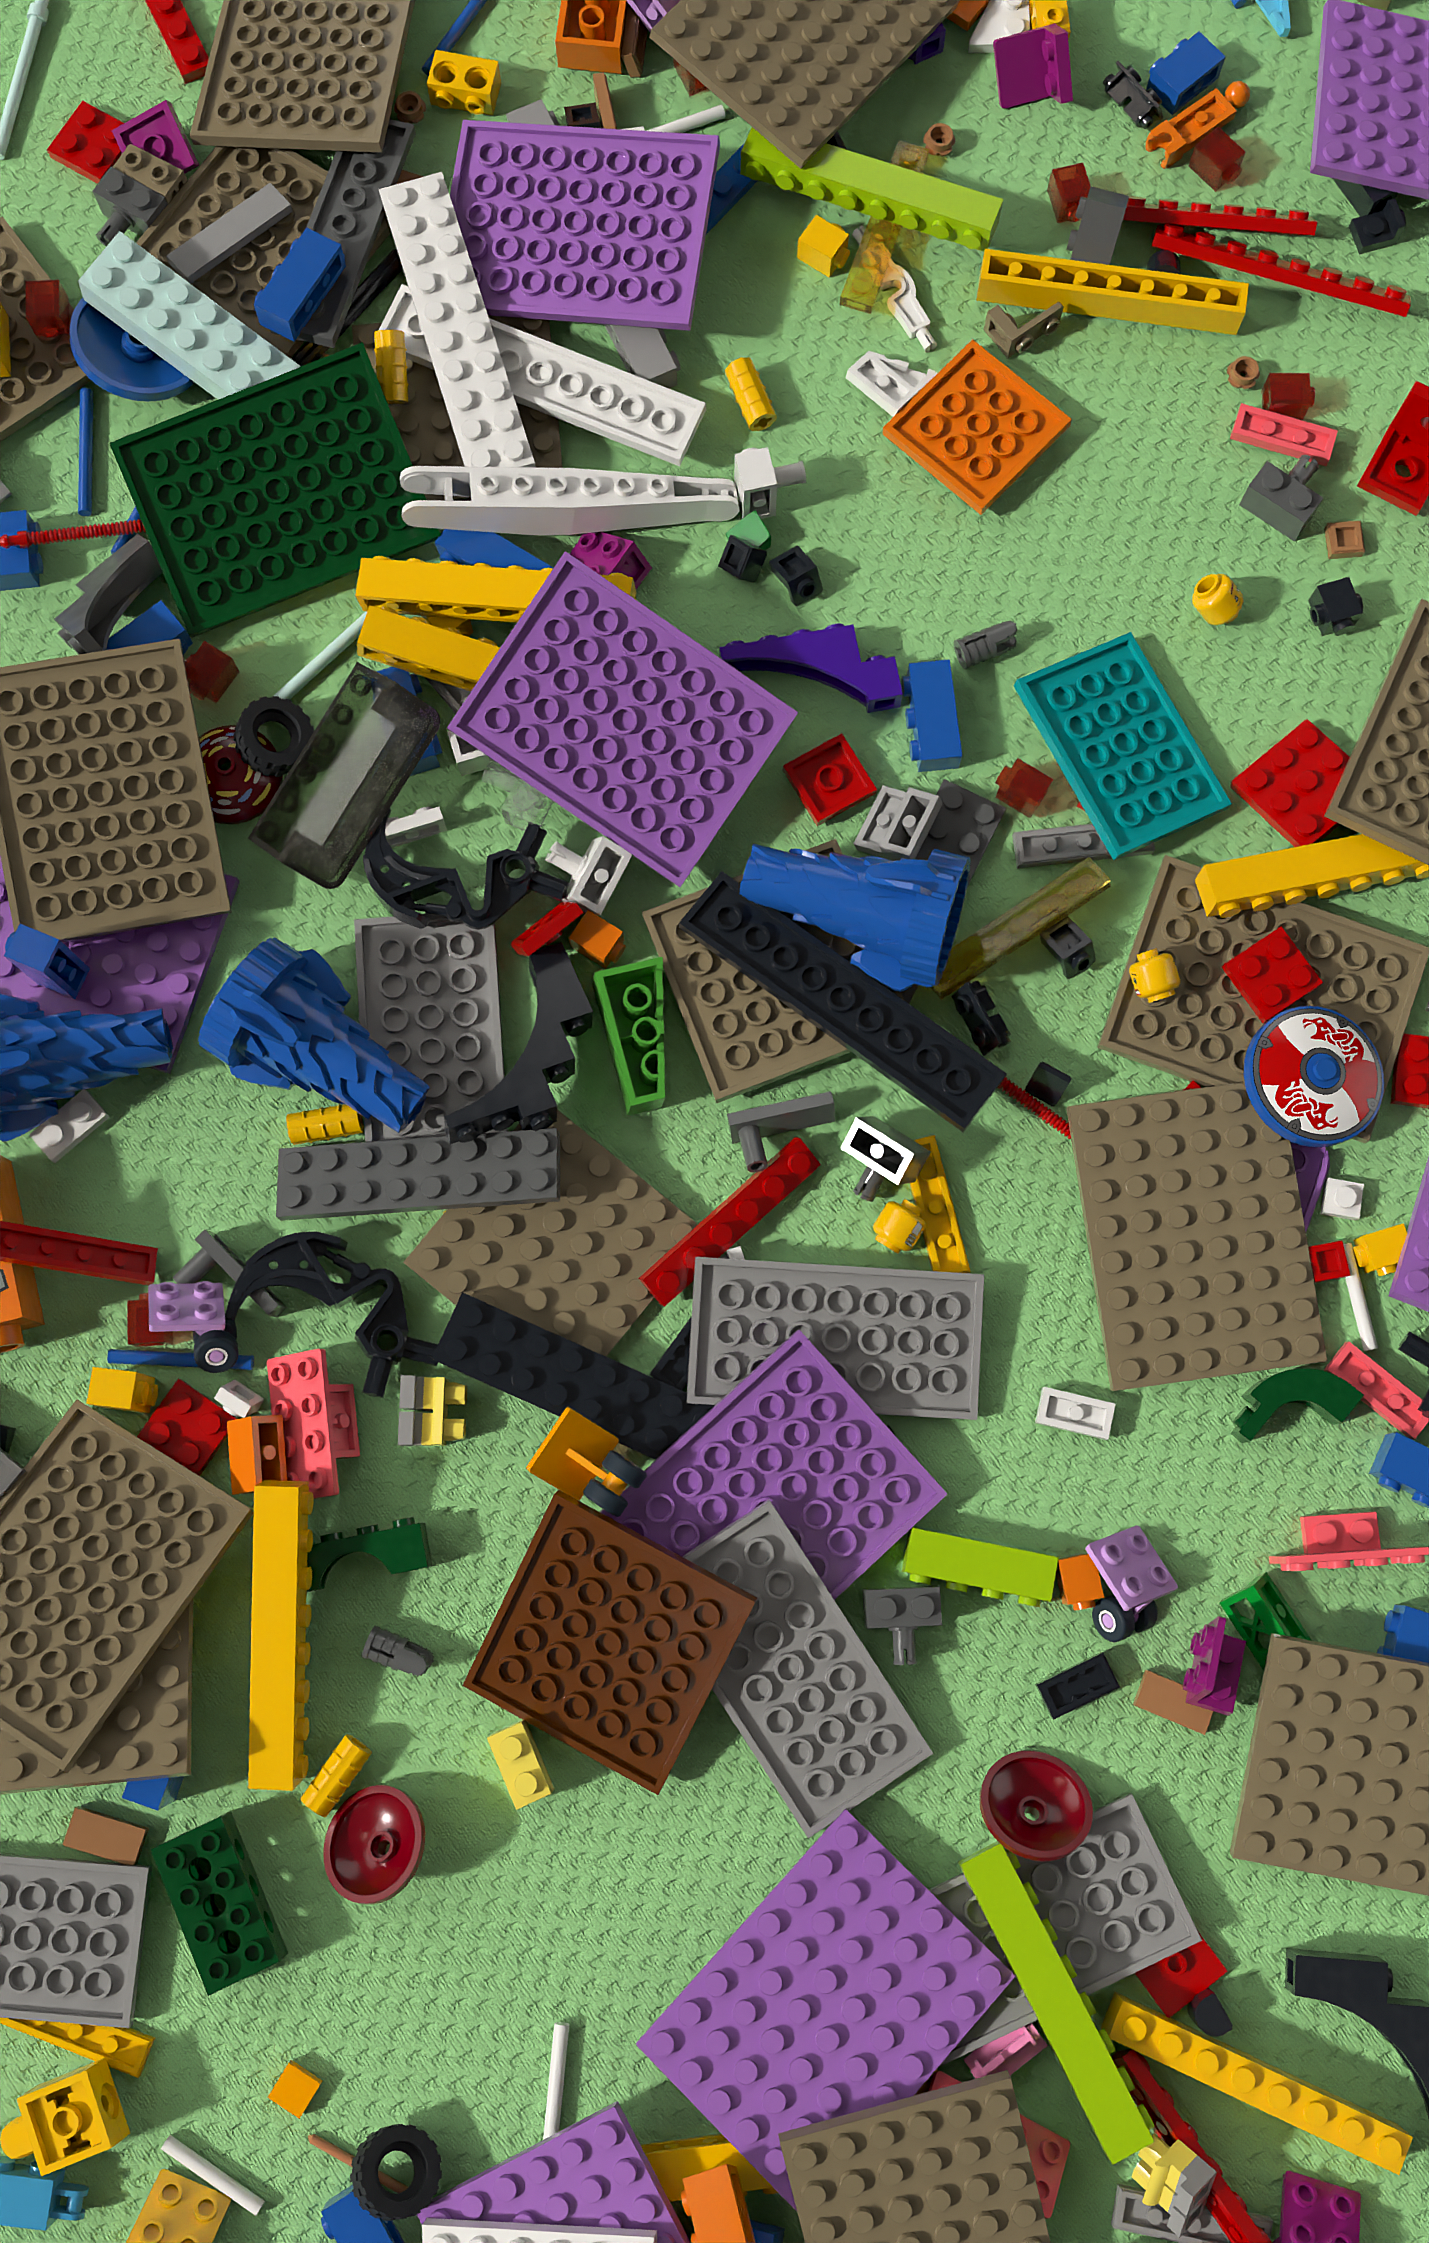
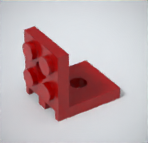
M1418 381L1414 383L1393 418L1357 484V487L1415 516L1418 515L1429 495V387ZM1403 465L1410 470L1411 476L1402 477L1398 475L1395 471V466Z

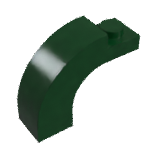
M1298 1368L1273 1374L1255 1383L1241 1396L1252 1407L1250 1409L1248 1406H1245L1233 1420V1423L1237 1426L1231 1432V1435L1241 1443L1250 1442L1275 1410L1285 1403L1305 1405L1314 1410L1331 1425L1341 1424L1364 1395L1344 1379L1318 1369Z

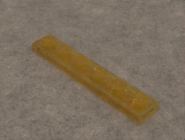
M899 140L890 164L923 173L930 149ZM870 216L840 296L839 305L871 314L903 226Z
M1090 857L1086 858L951 949L940 983L930 988L941 1000L966 982L972 980L1110 888V878Z

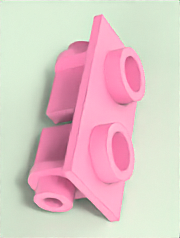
M1029 2023L974 2050L963 2060L970 2068L975 2079L1008 2070L1011 2075L1048 2045L1034 2025Z

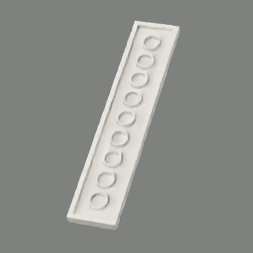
M439 172L379 189L382 204L464 466L536 467L443 173Z
M401 284L379 330H402L405 334L406 359L434 369L409 287ZM489 318L515 402L677 466L681 465L706 411L705 402Z

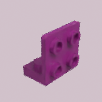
M1054 23L993 41L998 97L1001 108L1005 109L1049 96L1060 104L1073 101L1067 31Z
M603 532L584 533L570 552V555L599 575L622 573L628 577H633L636 590L652 569V566L634 541Z
M1218 1616L1209 1624H1205L1199 1633L1195 1632L1192 1637L1190 1654L1194 1655L1192 1668H1188L1186 1671L1183 1690L1187 1691L1185 1703L1229 1716L1234 1711L1246 1641L1225 1635L1226 1618Z
M1286 2171L1283 2174L1280 2233L1279 2237L1272 2243H1359L1360 2193L1292 2171Z

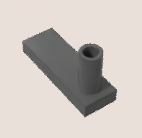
M831 1091L728 1113L727 1118L732 1144L741 1143L746 1167L749 1172H760L766 1169L768 1163L761 1137L835 1122V1106Z
M204 1229L194 1239L202 1248L173 1276L177 1284L198 1283L218 1263L236 1282L246 1265L215 1233ZM268 1287L254 1291L249 1295L269 1316L278 1317L287 1308Z

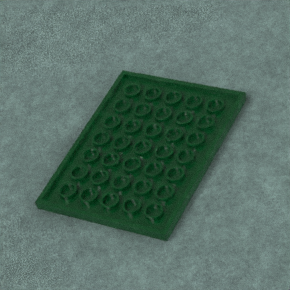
M363 342L109 443L191 638L358 572L361 558L373 559L375 556L393 558L433 542L441 536L437 528L413 527L403 521V506L412 501L426 500V497L422 493L408 492L401 487V472L413 465Z

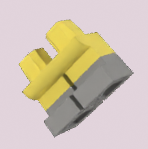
M401 1375L399 1408L403 1410L433 1411V1413L399 1412L398 1445L446 1446V1441L465 1439L466 1420L447 1419L448 1405L467 1404V1386L449 1382L445 1377L433 1378Z
M1154 2133L1152 2135L1154 2143L1139 2151L1138 2156L1142 2160L1134 2168L1131 2177L1146 2190L1142 2201L1145 2205L1155 2206L1159 2204L1170 2214L1167 2227L1180 2238L1203 2213L1217 2172L1179 2139L1170 2147Z

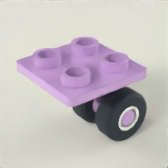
M201 1281L198 1283L175 1284L163 1282L148 1286L149 1331H193L195 1343L194 1359L198 1367L206 1372L221 1373L235 1365L239 1356L236 1340L237 1328L235 1321L225 1319L222 1283Z
M1136 1525L1090 1543L1085 1549L1114 1594L1098 1600L1095 1603L1096 1606L1093 1607L1092 1618L1098 1633L1107 1641L1119 1642L1130 1637L1134 1630L1139 1633L1153 1627L1158 1616L1154 1600L1174 1592L1178 1585L1142 1529Z

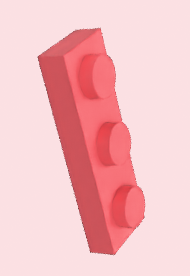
M1241 403L1230 439L1298 459L1302 455L1311 456L1308 460L1309 462L1315 459L1319 465L1327 466L1338 430Z
M1345 1342L1325 1367L1324 1371L1344 1379L1364 1395L1361 1401L1406 1437L1412 1440L1416 1439L1429 1422V1418L1422 1416V1412L1418 1410L1422 1399L1351 1342Z

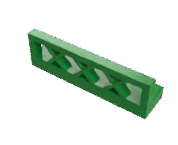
M1267 1572L1255 1577L1245 1588L1219 1602L1242 1639L1246 1641V1645L1263 1671L1265 1670L1268 1649L1263 1648L1259 1643V1631L1268 1635L1273 1633L1312 1641ZM1247 1598L1255 1610L1254 1620L1242 1616L1234 1604Z

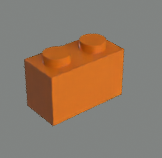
M250 1416L227 1421L232 1495L254 1493V1486L264 1480L287 1481L283 1416Z
M725 2164L682 2179L685 2190L681 2191L683 2208L686 2215L691 2216L695 2233L691 2234L692 2243H756L737 2166Z

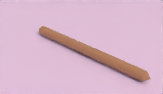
M316 2134L308 2136L310 2144L353 2168L351 2163L355 2156ZM378 2170L379 2181L382 2185L397 2193H401L408 2188V2186Z

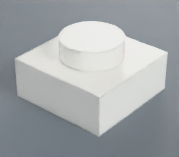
M1327 1178L1324 1182L1320 1214L1355 1221L1360 1219L1364 1184Z
M236 1380L221 1386L214 1398L223 1404V1409L227 1413L243 1418L257 1412L264 1401V1398Z

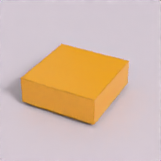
M290 2060L267 2098L300 2119L323 2080L293 2060Z

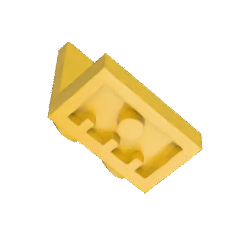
M162 2169L126 2243H213L230 2206L231 2198L174 2172Z

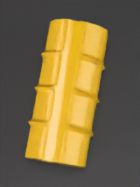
M402 330L375 331V368L377 379L388 404L408 403L409 384L407 383L408 367L406 366L407 349L405 348V334Z
M741 357L732 361L725 369V374L751 431H761L770 427L776 421L777 415L773 409L772 401L766 393V387L762 384L760 373L756 370L752 359Z
M339 1103L336 1106L321 1107L308 1111L304 1109L302 1112L291 1113L286 1116L288 1135L293 1145L312 1144L314 1141L326 1139L329 1141L331 1138L347 1137L348 1135L364 1132L362 1115L346 1104L341 1105Z
M346 1734L337 1748L333 1750L327 1762L321 1766L322 1769L317 1776L310 1782L309 1787L300 1798L301 1801L313 1812L326 1818L335 1804L340 1801V1797L351 1785L357 1773L361 1771L362 1766L370 1757L372 1751L357 1738Z

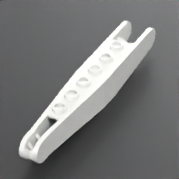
M412 466L404 469L400 474L401 487L408 492L445 495V501L417 500L403 506V521L413 527L524 535H573L702 521H727L733 519L739 512L736 484L724 478H698L578 468ZM453 496L471 497V501H453Z

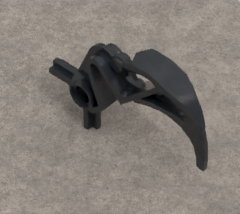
M381 806L369 832L365 855H363L367 879L383 907L399 921L419 929L427 926L429 918L422 916L416 911H423L425 914L445 916L453 922L462 920L464 924L473 929H486L499 920L531 891L562 902L569 886V882L539 871V865L535 858L547 831L541 829L537 824H528L516 851L505 849L487 856L484 907L479 911L472 909L456 868L418 866L405 861L393 851L385 836L386 823L391 813V809ZM383 867L389 868L386 873L381 872V869ZM515 869L525 871L524 875L520 878L509 877L510 872ZM442 891L451 896L447 905L415 903L418 900Z
M317 1231L293 1233L280 1237L258 1250L245 1263L246 1266L235 1283L228 1302L225 1319L235 1321L238 1310L245 1299L254 1291L268 1286L297 1288L317 1298L327 1306L331 1307L334 1305L338 1309L377 1285H383L386 1288L385 1292L355 1332L354 1337L365 1356L371 1359L362 1393L372 1397L383 1398L391 1367L401 1362V1358L437 1366L438 1362L432 1360V1356L438 1344L407 1337L409 1331L402 1288L398 1277L390 1270L381 1268L371 1270L366 1263H356L339 1253L336 1255L327 1250V1248L346 1251L348 1242L341 1237ZM325 1256L332 1260L333 1264L350 1272V1283L330 1281L317 1258ZM306 1261L308 1267L305 1269L301 1268L300 1262ZM271 1262H276L278 1264V1267L276 1269H271L269 1267V1264ZM384 1334L391 1335L396 1339L397 1346L393 1350L384 1351L377 1345V1339Z

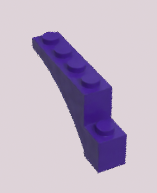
M837 623L817 631L801 629L788 636L766 635L758 641L745 643L738 640L719 647V658L738 671H771L815 680L837 689L866 707L867 713L900 708L903 693L895 656L886 658L885 656L878 655L868 658L865 662H861L854 624L845 626L844 624Z

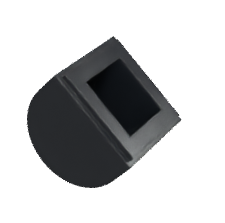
M1160 250L1150 257L1146 270L1181 274L1180 259L1174 252Z
M1209 1987L1195 1995L1187 2004L1189 2017L1205 2034L1216 2037L1233 2030V2025L1219 1999Z

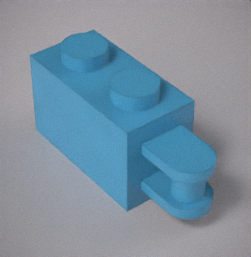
M0 2156V2225L46 2231L57 2219L72 2221L84 2219L85 2209L82 2208L83 2198L88 2195V2186L63 2182L65 2169H59L41 2176L36 2161L31 2162L30 2165L16 2164L15 2159ZM61 2196L68 2197L66 2206L60 2205Z

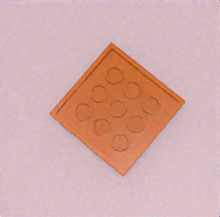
M972 339L883 427V435L982 515L1070 427L1072 419Z

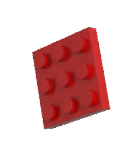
M1306 719L1231 781L1230 788L1294 847L1319 843L1340 825L1324 817L1350 757L1312 722Z

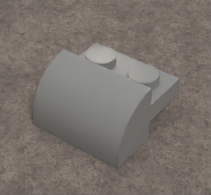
M883 785L853 843L858 851L893 861L901 860V858L916 859L942 806L940 796L910 787L907 792Z

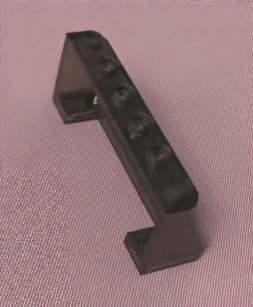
M357 662L248 839L284 865L323 888L334 889L339 887L347 878L440 727L438 712L395 681Z

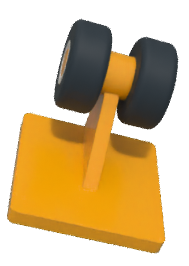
M570 1407L565 1408L526 1467L530 1473L576 1500H580L585 1495L596 1505L616 1517L621 1516L628 1505V1501L621 1496L627 1485L639 1488L647 1477V1473L621 1454L613 1451L619 1442L616 1436ZM596 1476H598L599 1478H601V1479L604 1480V1481H603V1482H600V1481H598V1480H596V1479H594V1478H595Z

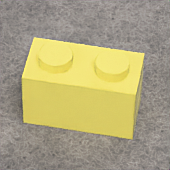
M521 1720L487 1737L516 1810L553 1792L554 1786L526 1721Z

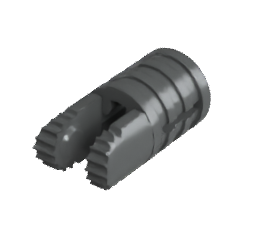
M1005 621L984 628L979 632H974L971 635H966L961 639L954 640V650L962 668L967 669L972 665L975 666L980 662H985L990 658H995L1016 647V637H1014L1017 632L1016 623L1014 621Z
M376 1625L372 1628L362 1652V1658L370 1659L385 1667L388 1666L395 1671L401 1670L408 1674L412 1673L413 1676H422L434 1662L433 1653L427 1650V1648L425 1649L423 1646L410 1642V1639L406 1637L403 1638Z

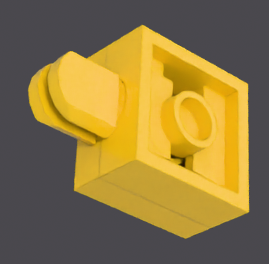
M106 2057L41 2083L18 2097L17 2103L22 2116L15 2118L4 2127L1 2132L0 2142L4 2153L11 2159H20L34 2154L40 2174L44 2176L106 2151L131 2134Z

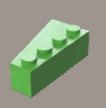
M663 957L594 972L592 986L627 1116L662 1108L665 1100Z

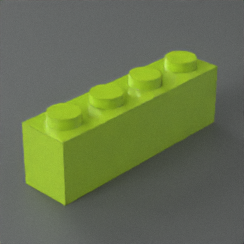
M912 1527L908 1533L901 1572L910 1573L909 1581L931 1585L932 1578L945 1580V1588L967 1592L968 1585L983 1588L981 1596L1004 1600V1594L1009 1593L1018 1595V1603L1040 1607L1041 1600L1048 1602L1052 1600L1059 1557Z

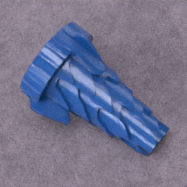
M753 844L740 884V894L756 904L794 914L793 920L818 926L829 934L845 938L853 944L864 948L852 955L851 964L858 966L866 974L895 991L902 992L914 984L930 988L940 983L951 953L965 900L971 859L970 857L934 849L931 852L928 860L901 858V860L893 861L875 856L857 858L830 852L829 856L801 849H790L789 852Z
M275 937L260 943L231 973L210 1005L199 1031V1046L227 1064L231 1074L250 1083L290 1090L294 1084L307 1092L313 1089L332 1102L346 1104L368 1120L371 1115L398 1133L405 1129L412 1121H415L423 1109L422 1107L426 1101L425 1095L430 1089L427 1083L387 1056L389 1051L369 1038L370 1033L365 1027L343 1013L345 1010L343 1006L348 1004L351 995L345 990L338 976L318 952L313 949L297 951Z
M0 994V1140L3 1142L19 1137L41 1125L49 1118L58 1115V1105L53 1100L74 1097L75 1091L101 1087L117 1078L139 1075L138 1069L171 1062L173 1042L168 1023L164 1019L163 1009H152L116 1016L113 1014L81 1015L80 1010L44 1016V1011L40 1010L38 1002Z

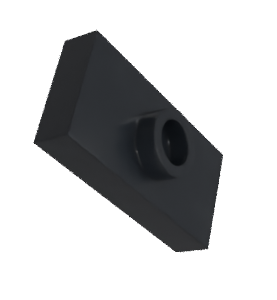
M691 1317L649 1374L653 1378L681 1391L688 1383Z
M1103 1652L1095 1654L1035 1684L1053 1720L1120 1687Z

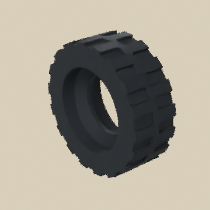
M267 696L260 697L258 701L254 700L249 703L248 708L243 710L236 724V731L233 735L236 742V752L240 754L244 764L247 763L251 767L250 769L255 772L263 773L262 775L282 777L284 774H292L296 768L299 769L303 765L314 744V728L310 724L309 716L302 711L303 709L299 705L296 706L289 699L284 700L279 698V696L267 698ZM270 721L282 724L290 733L291 742L289 747L280 752L264 748L258 740V728L263 723Z
M395 2124L380 2128L378 2131L369 2134L366 2137L367 2140L360 2143L357 2148L358 2152L356 2157H353L351 2163L353 2168L352 2173H350V2182L353 2183L354 2188L352 2192L354 2197L358 2198L360 2207L363 2210L369 2211V2215L374 2218H383V2220L391 2221L415 2216L421 2213L420 2210L422 2208L428 2207L432 2202L433 2195L437 2194L439 2179L442 2178V2170H440L441 2156L437 2153V2145L434 2140L431 2141L428 2137L429 2134L424 2130L416 2129L417 2126ZM392 2151L406 2153L414 2166V2176L410 2186L398 2194L386 2191L378 2177V2169L382 2159Z

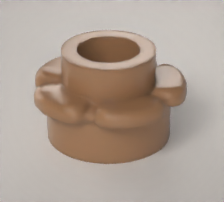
M406 91L397 97L394 111L400 122L413 124L420 122L424 118L423 112L426 111V105L417 93Z
M943 123L932 125L924 135L925 149L934 156L948 155L955 144V136L952 129Z
M1239 357L1228 366V381L1235 388H1252L1260 376L1257 362L1251 357Z

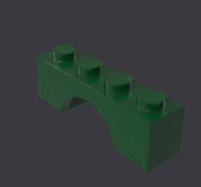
M414 1517L392 1521V1529L379 1531L377 1524L357 1528V1536L343 1538L342 1532L320 1536L321 1543L313 1544L311 1551L307 1552V1567L312 1569V1583L307 1592L325 1589L326 1580L332 1567L341 1558L354 1552H365L375 1556L382 1561L391 1575L433 1567L425 1523L415 1524Z

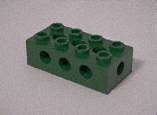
M231 1811L150 1849L208 1996L280 1962L288 1954ZM201 1857L206 1858L210 1862V1874H206L201 1870L199 1865ZM215 1893L220 1894L225 1899V1910L216 1907L214 1903ZM228 1930L238 1933L241 1940L240 1946L233 1945L229 1941Z

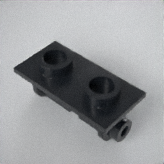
M1117 61L1116 65L1119 72L1115 76L1111 73L1104 79V90L1119 107L1130 98L1132 101L1123 109L1124 112L1138 128L1143 127L1147 129L1154 122L1153 116L1155 114L1160 120L1163 119L1160 109L1162 100L1152 88L1146 91L1139 84L1142 79L1132 66L1129 65L1125 68Z
M979 980L972 983L970 981L966 982L951 996L955 1002L956 1010L963 1017L971 1033L972 1040L978 1046L983 1057L997 1046L1001 1048L1011 1042L1008 1037L1011 1033L1000 1014L988 1016L987 1012L993 1010L996 1006L986 986L981 985Z

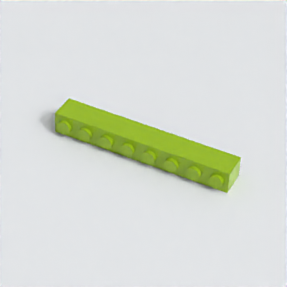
M753 127L741 150L740 175L778 186L784 190L807 195L815 200L829 202L847 210L870 215L875 219L892 222L907 229H914L938 239L955 242L969 249H977L983 252L985 249H988L999 224L1003 204L1002 198L827 143L802 169Z
M996 1841L960 1860L958 1863L1112 2165L1154 2143L1149 2132L1150 2129L1155 2127L1143 2104L1136 2107L1129 2093L1135 2087L1124 2066L1116 2068L1110 2056L1116 2050L1104 2028L1097 2031L1091 2019V2016L1096 2014V2011L1085 1991L1078 1994L1071 1980L1077 1977V1974L1066 1954L1059 1957L1053 1945V1942L1058 1940V1937L1048 1918L1040 1920L1034 1908L1035 1905L1039 1904V1900L1029 1881L1022 1884L1015 1871L1021 1867L1016 1855L1003 1848Z

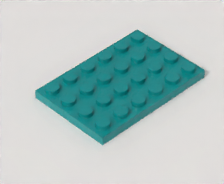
M1131 632L1019 678L1013 685L1113 861L1223 812L1232 805Z

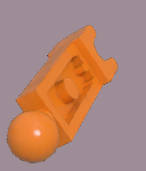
M1235 81L1226 88L1225 96L1215 88L1168 121L1166 119L1153 128L1146 140V150L1152 152L1157 148L1165 149L1166 159L1162 161L1161 167L1163 169L1169 168L1182 159L1183 154L1232 121L1237 112L1235 108L1244 107L1249 101L1250 88L1242 81Z

